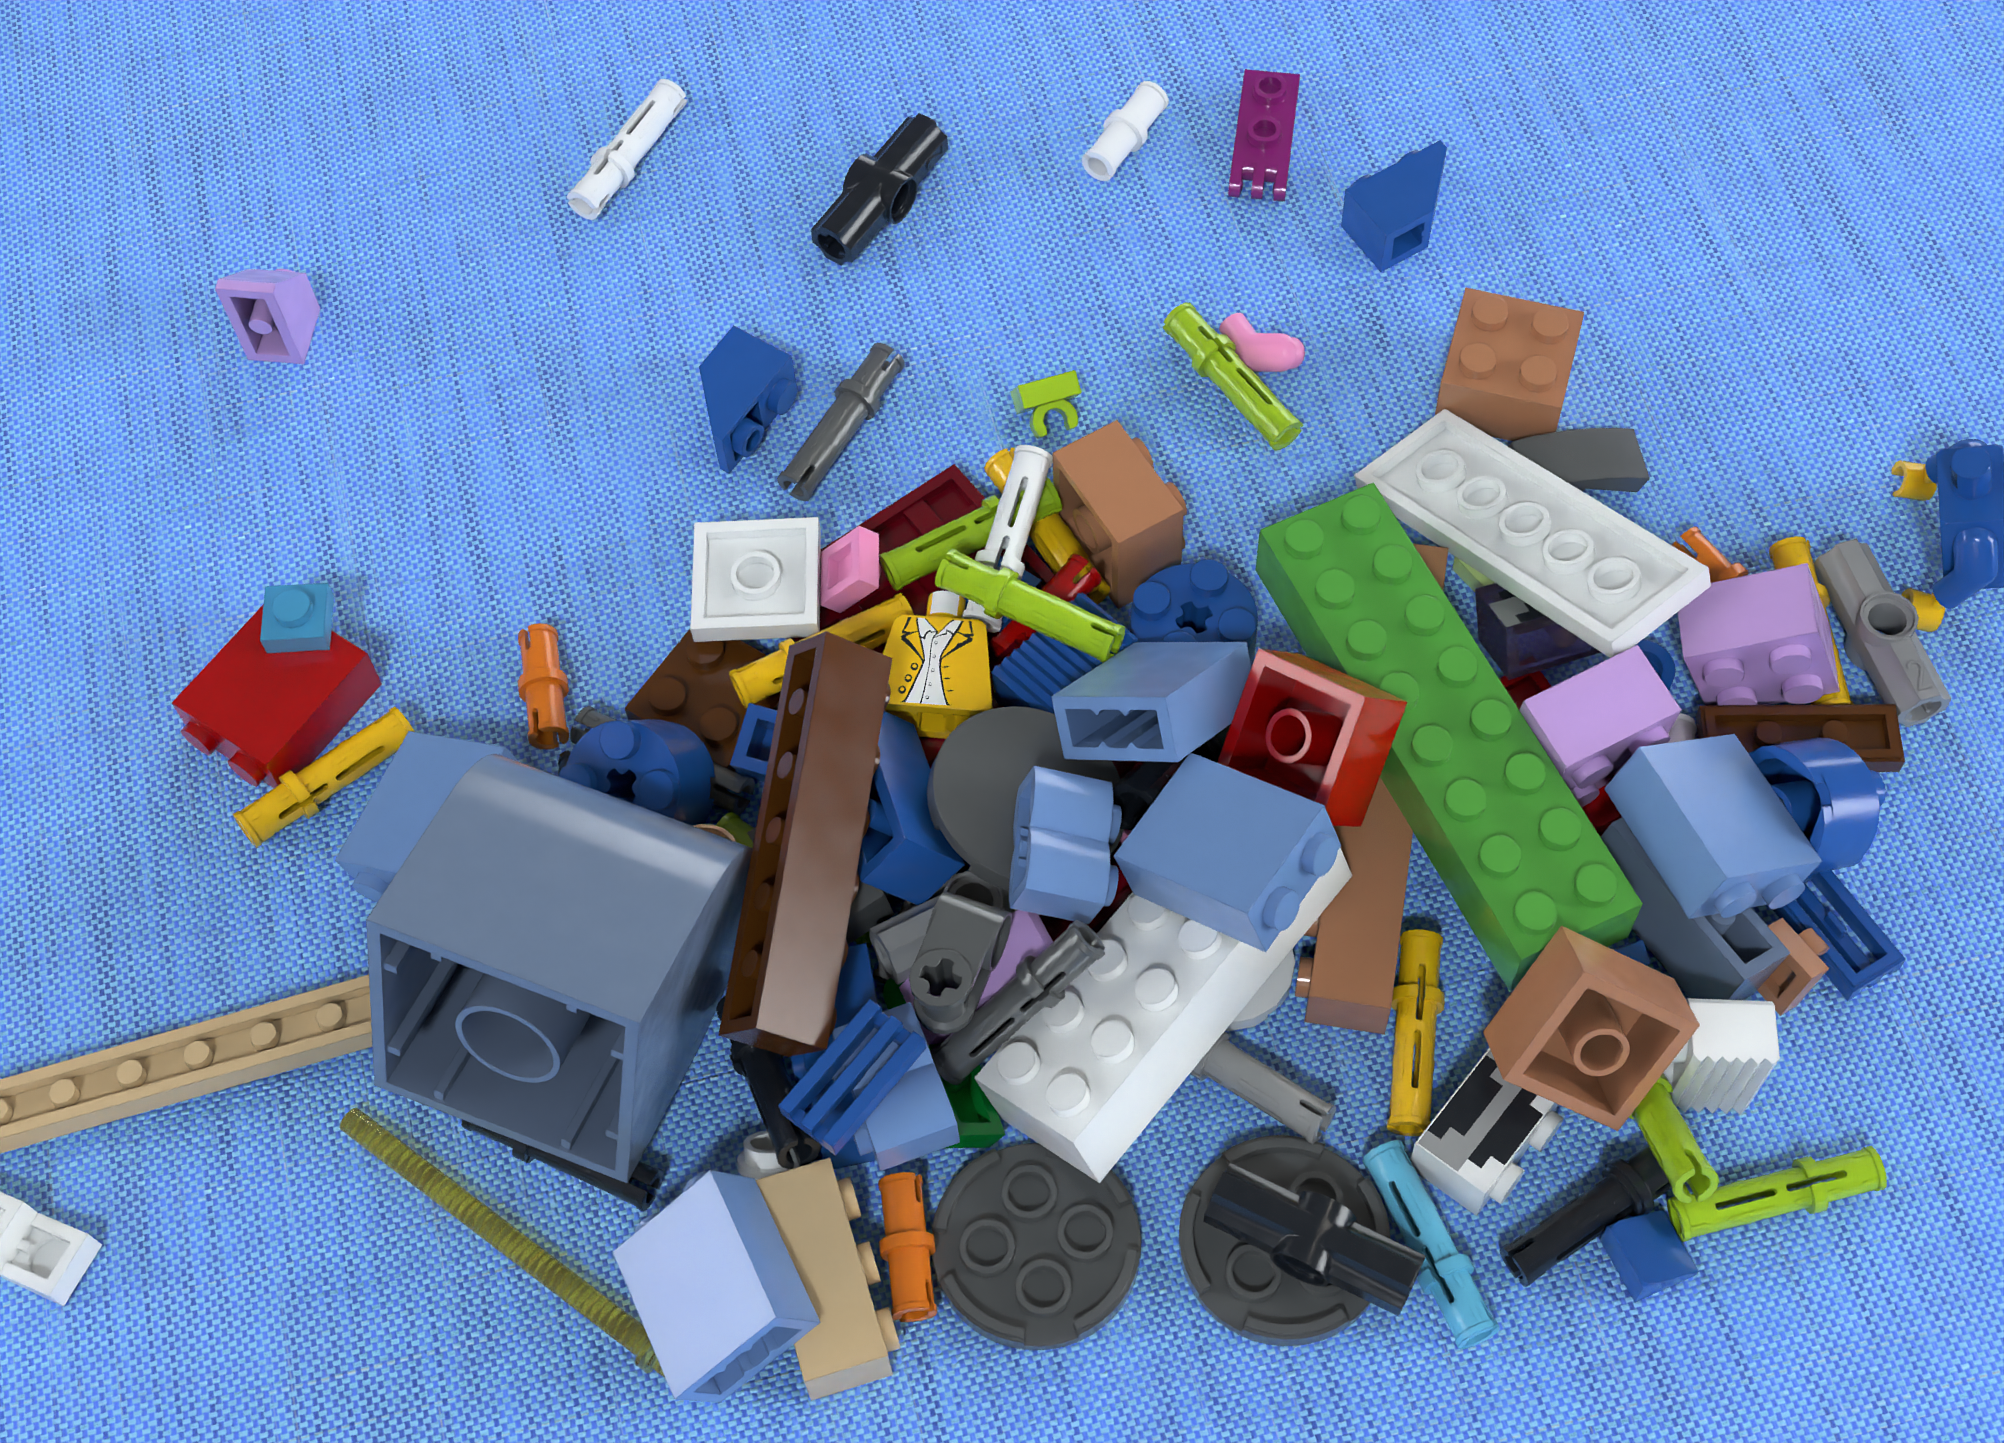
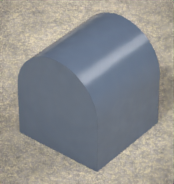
M490 754L481 758L455 785L366 919L374 1085L628 1183L693 1061L728 983L753 848L500 754Z

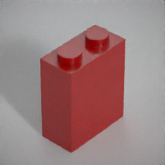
M262 605L177 696L172 705L185 724L181 729L182 735L195 748L208 756L215 750L229 758L228 765L249 784L257 787L264 781L275 788L281 784L279 780L281 775L289 770L296 774L311 764L382 683L368 653L332 630L330 650L267 653L260 641L263 615Z

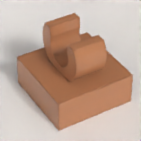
M1783 918L1773 922L1768 927L1790 951V954L1757 990L1766 1001L1774 1003L1775 1011L1780 1016L1796 1007L1827 972L1829 967L1819 956L1830 949L1812 928L1797 934Z

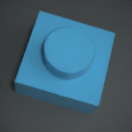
M328 583L265 586L260 641L267 653L330 650L334 594Z

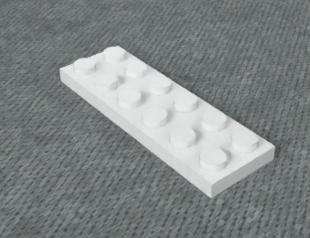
M1443 409L1354 475L1357 489L1374 482L1396 518L1440 547L1449 548V553L1609 658L1634 647L1711 587L1709 568L1447 409Z

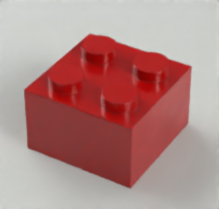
M1258 648L1217 763L1324 805L1333 826L1361 827L1408 702L1303 654Z

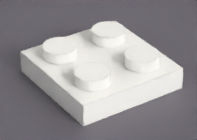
M819 518L694 523L690 624L694 642L808 637L819 632L821 528Z

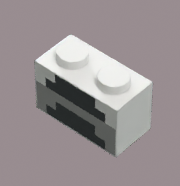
M1489 1048L1415 1142L1410 1160L1419 1175L1477 1216L1490 1198L1499 1204L1506 1200L1525 1172L1523 1168L1517 1165L1518 1161L1530 1146L1541 1152L1553 1138L1564 1118L1556 1113L1558 1104L1503 1080Z

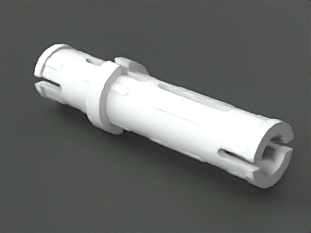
M660 79L648 97L620 129V132L607 147L599 148L592 156L591 167L567 195L569 206L578 215L589 220L596 219L612 195L619 188H626L634 178V169L638 162L658 140L672 119L687 104V100L684 99L686 97L685 92L676 83L667 79Z
M1019 445L1015 448L1014 460L997 506V512L985 549L978 551L975 557L976 561L997 569L1002 550L1006 549L1000 570L1006 567L1018 572L1019 580L1022 579L1025 569L1021 558L1036 516L1049 468H1051L1053 463V456L1049 452L1031 445ZM1024 490L1014 526L1010 527L1020 493ZM969 600L966 610L963 611L962 618L981 620L986 623L987 632H999L1002 617L995 619L984 614L985 608Z

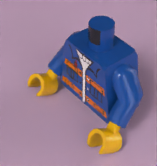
M1978 439L1960 440L1949 448L1936 451L1935 455L1927 459L1926 464L1900 460L1892 467V475L1904 476L1901 487L1893 492L1894 497L1927 501L1932 498L1938 485L1943 577L1933 584L1932 594L1912 588H1907L1902 593V596L1907 598L1916 608L1919 617L1917 630L1925 632L1937 630L1943 620L1945 608L1954 609L1981 589L2004 588V448L2001 445H1987Z

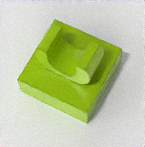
M1075 370L1022 384L1010 391L1016 415L1033 410L1029 422L1030 429L1037 439L1047 435L1044 416L1050 410L1057 411L1062 415L1066 430L1077 427V412L1073 405L1067 401L1082 393Z

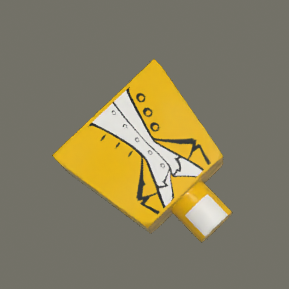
M936 591L929 595L926 616L902 614L896 617L883 651V655L892 658L888 681L891 695L885 711L914 724L918 737L947 739L950 733L968 718L993 709L986 623L977 619H963L962 614L965 610L966 600L964 597L950 591Z

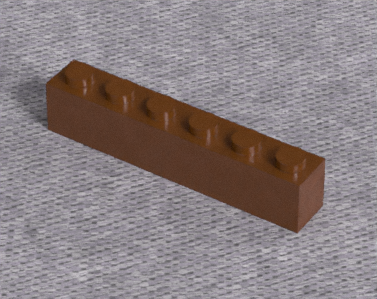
M827 631L790 645L788 649L753 842V852L749 864L718 1035L788 1057L826 1050L829 1037L835 1028L837 1012L834 1004L840 970L846 961L848 953L846 933L851 904L857 895L859 887L857 867L862 839L867 832L870 821L867 807L872 777L880 761L878 741L882 717L891 695L888 681L892 658Z

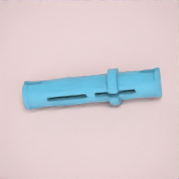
M1393 1140L1381 1144L1368 1152L1363 1157L1362 1162L1373 1177L1408 1248L1414 1249L1426 1256L1420 1269L1421 1274L1417 1279L1423 1293L1426 1295L1432 1294L1459 1349H1467L1488 1340L1499 1331L1500 1327L1497 1321H1494L1471 1277L1475 1267L1467 1254H1459L1436 1210L1434 1202L1429 1197L1405 1151L1406 1147L1403 1141Z

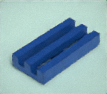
M1832 870L1810 874L1803 881L1805 890L1798 898L1783 907L1772 909L1779 919L1783 918L1797 934L1812 928L1830 947L1819 958L1829 967L1825 975L1847 1001L1856 997L1866 986L1870 988L1878 983L1887 973L1891 975L1899 970L1906 960ZM1810 880L1877 959L1876 962L1871 963L1848 936L1846 927L1832 911H1828L1805 884Z
M869 999L778 1105L781 1114L836 1156L927 1048L925 1039L915 1031L912 1033L907 1031L900 1020L893 1015L888 1017L882 1012L881 1006ZM876 1028L878 1030L812 1109L806 1113L804 1110L872 1030ZM892 1041L899 1045L898 1050L831 1129L828 1130L822 1125L847 1094L856 1087L865 1076V1073Z

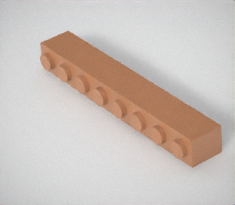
M1413 543L1443 590L1449 548ZM1379 778L1362 826H1333L1341 843L1340 848L1352 873V877L1304 934V936L1316 937L1314 957L1300 956L1295 996L1308 998L1304 1022L1385 1035L1392 1004L1413 830L1382 779Z

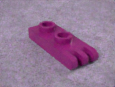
M1244 70L1229 180V197H1240L1243 180L1252 181L1251 199L1262 200L1264 182L1274 183L1272 191L1273 201L1285 202L1300 74Z

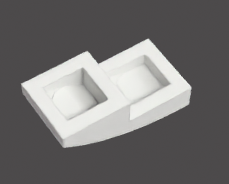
M0 1192V1277L59 1305L65 1306L102 1244L88 1233L40 1214L25 1202Z

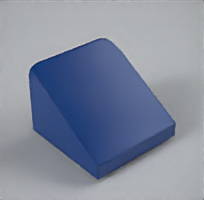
M1663 1209L1610 1224L1606 1227L1600 1238V1242L1634 1302H1638L1691 1278L1699 1272Z

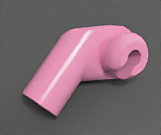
M1235 313L1228 316L1220 325L1219 331L1221 334H1226L1236 345L1235 353L1254 372H1284L1288 369L1297 368L1304 360L1305 348L1298 338L1290 337L1283 333H1256L1243 313Z

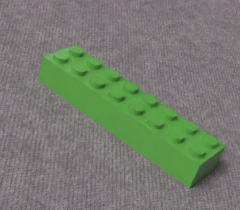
M1374 482L1261 529L1259 532L1255 571L1307 657L1408 702L1380 778L1509 992L1515 989L1561 925L1606 947L1628 938L1643 903Z

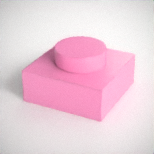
M858 526L821 552V606L841 613L879 588L881 575L879 534Z

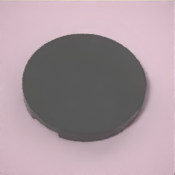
M1012 706L990 709L962 722L944 741L932 764L927 783L928 808L935 830H941L951 847L971 865L968 871L987 883L1008 891L1014 851L1013 823L1016 798L1020 784L1033 766L1108 781L1112 783V787L1121 780L1111 760L1064 759L1055 714L1029 707ZM1119 829L1114 844L1109 845L1110 856L1118 846L1124 829Z
M1288 1135L1258 1137L1244 1141L1222 1152V1156L1201 1174L1191 1191L1188 1192L1180 1216L1178 1241L1181 1265L1190 1289L1199 1303L1215 1320L1227 1329L1252 1341L1268 1345L1299 1346L1311 1344L1332 1337L1349 1327L1367 1310L1371 1304L1370 1302L1331 1283L1326 1286H1314L1288 1275L1271 1261L1269 1253L1203 1222L1204 1214L1221 1175L1225 1172L1228 1165L1233 1163L1297 1195L1302 1191H1312L1328 1196L1351 1210L1357 1217L1358 1224L1390 1238L1387 1213L1369 1178L1365 1179L1356 1168L1342 1157L1325 1149V1144L1317 1141L1311 1144L1303 1137Z
M1039 1143L1020 1144L998 1151L994 1148L970 1162L952 1180L944 1192L936 1210L932 1226L936 1248L932 1258L940 1289L947 1302L962 1321L974 1331L987 1339L1011 1348L1050 1350L1077 1343L1091 1336L1113 1319L1122 1308L1133 1289L1139 1271L1141 1259L1140 1226L1132 1204V1198L1120 1179L1110 1170L1104 1179L1098 1183Z

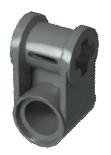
M947 891L940 895L932 911L926 936L909 975L911 992L914 996L915 1013L918 1021L924 1028L933 1033L947 1035L960 1031L970 1023L975 1015L991 972L995 970L1003 955L1012 923L1011 912Z

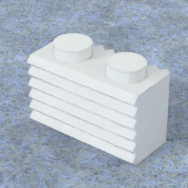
M1687 998V1003L1700 1026L1664 1071V1075L1668 1078L1673 1088V1092H1670L1672 1101L1676 1107L1678 1106L1684 1112L1692 1107L1700 1113L1706 1107L1712 1114L1718 1108L1727 1114L1733 1108L1741 1115L1780 1059L1775 1005L1772 1001Z

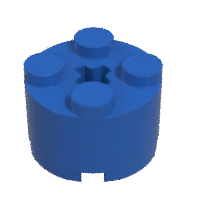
M1203 559L1196 563L1175 565L1159 571L1146 582L1139 585L1134 591L1130 612V632L1138 638V642H1247L1252 667L1258 626L1257 607L1247 587L1238 578L1229 573L1223 563L1214 559Z
M616 720L594 727L577 742L568 758L566 766L558 774L559 777L692 826L705 824L711 813L714 799H709L711 789L710 778L715 777L714 764L706 746L687 727L664 720Z
M1812 738L1769 744L1748 753L1821 858L1822 862L1811 874L1855 866L1862 860L1875 838L1879 823V807L1885 801L1886 788L1882 777L1877 772L1869 770L1865 762L1854 750L1834 739Z

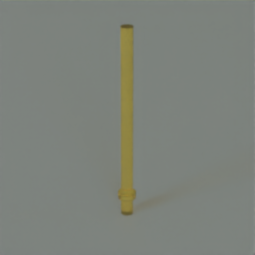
M359 1108L351 1109L343 1117L340 1123L341 1131L636 1356L635 1365L647 1374L655 1370L665 1378L643 1324Z

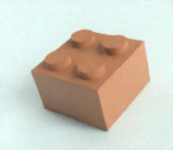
M1465 288L1440 384L1435 415L1443 409H1447L1491 437L1509 441L1556 432L1584 312Z
M1118 420L1053 452V483L1062 503V512L1059 515L1087 553L1094 567L1110 586L1108 596L1117 609H1120L1133 602L1134 591L1139 585L1146 582L1159 571L1181 564L1182 549L1185 548L1183 537V517L1187 514L1185 501L1178 488L1172 482L1164 484L1156 473L1152 457L1142 440L1138 437L1131 439Z
M1561 925L1483 1033L1503 1080L1619 1131L1700 1024L1674 978Z

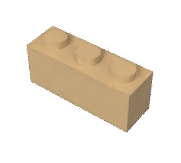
M827 1158L755 1180L821 1322L794 1344L804 1383L811 1401L892 1376L893 1372L888 1352L900 1349V1344L889 1307L875 1311L868 1286L879 1283L881 1280L870 1242L867 1241L856 1245L849 1221L862 1217L851 1178L847 1177L837 1180L831 1159Z

